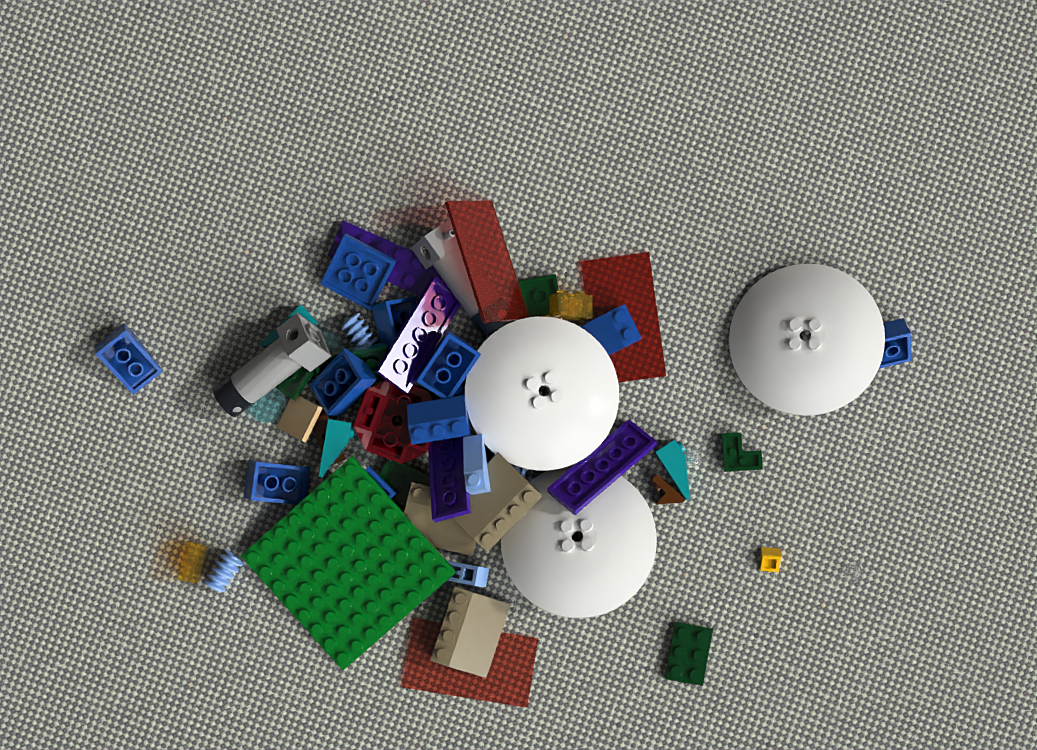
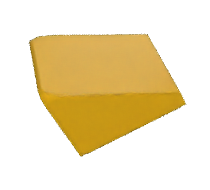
M762 547L759 570L779 572L781 561L780 549Z

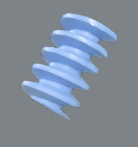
M360 313L353 315L342 323L344 324L342 331L349 330L346 337H353L350 343H357L355 347L376 343L377 338L370 339L373 332L366 333L369 326H361L365 320H357Z
M224 549L227 555L220 554L223 561L216 560L215 562L219 567L211 568L214 574L207 573L210 580H203L204 584L215 591L225 592L226 588L224 585H230L228 578L234 579L235 576L232 572L238 573L239 569L237 566L243 565L241 559L227 549Z

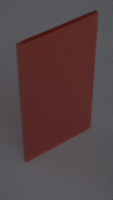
M490 200L445 202L482 322L491 323L528 318L529 314L493 202Z
M649 252L581 261L589 322L625 304L642 337L641 340L609 355L616 371L618 383L665 377L666 369Z
M418 618L413 619L404 680L402 682L403 688L528 707L537 644L539 643L538 638L501 632L487 677L485 678L430 661L443 623Z

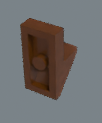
M657 474L651 478V481L654 482L652 486L658 492L662 490L665 492L655 503L656 505L683 503L686 500Z

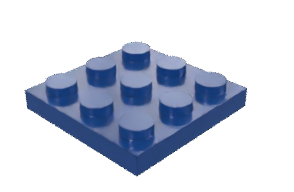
M345 234L322 279L321 285L372 311V306L375 305L397 260Z

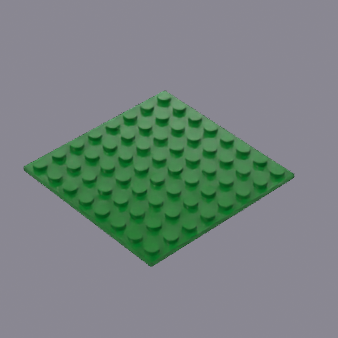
M354 456L349 458L241 555L242 559L342 670L346 669L456 573L454 568Z

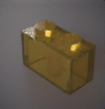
M557 290V293L549 295L550 317L585 321L593 318L592 295H585V292L582 291L571 294L568 293V290Z
M191 540L186 541L178 580L196 584L200 582L208 544Z

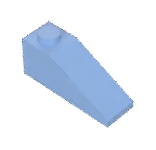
M483 434L463 437L466 492L471 495L491 492Z
M447 561L456 571L447 581L486 587L489 568Z

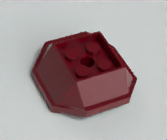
M388 381L367 389L354 423V428L365 451L400 464L427 453L430 442L411 445L407 405L433 400L429 391L412 385L409 392L404 394ZM395 416H401L403 419V423L399 427L394 426L392 423Z

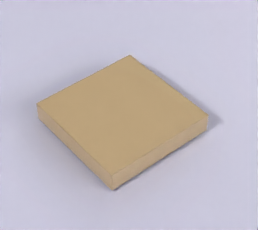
M300 396L295 401L290 398L276 428L306 443L322 411V407Z

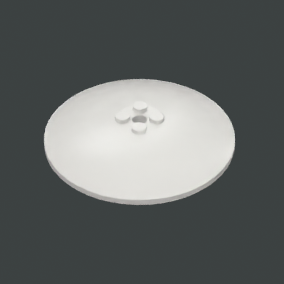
M819 264L787 266L760 279L747 291L737 306L732 318L729 334V349L734 368L749 392L765 405L775 410L802 416L819 415L835 411L856 399L874 379L880 367L885 346L883 320L870 293L850 275L838 269ZM803 331H808L811 333V337L809 340L803 341L800 339V334Z
M528 317L501 327L490 335L477 350L481 355L466 376L465 400L471 425L477 435L483 434L484 445L494 454L499 452L510 464L524 469L536 471L557 470L586 458L607 437L618 410V379L607 352L586 330L559 318ZM541 386H546L549 389L548 396L543 397L539 394Z
M573 464L561 469L546 471L530 481L541 493L542 497L501 538V550L508 575L519 592L527 600L540 609L554 615L568 618H589L613 611L638 592L653 566L657 547V535L653 515L644 497L622 476L576 515L566 509L547 492V488L575 465ZM575 532H580L583 534V539L575 542L572 540V535Z

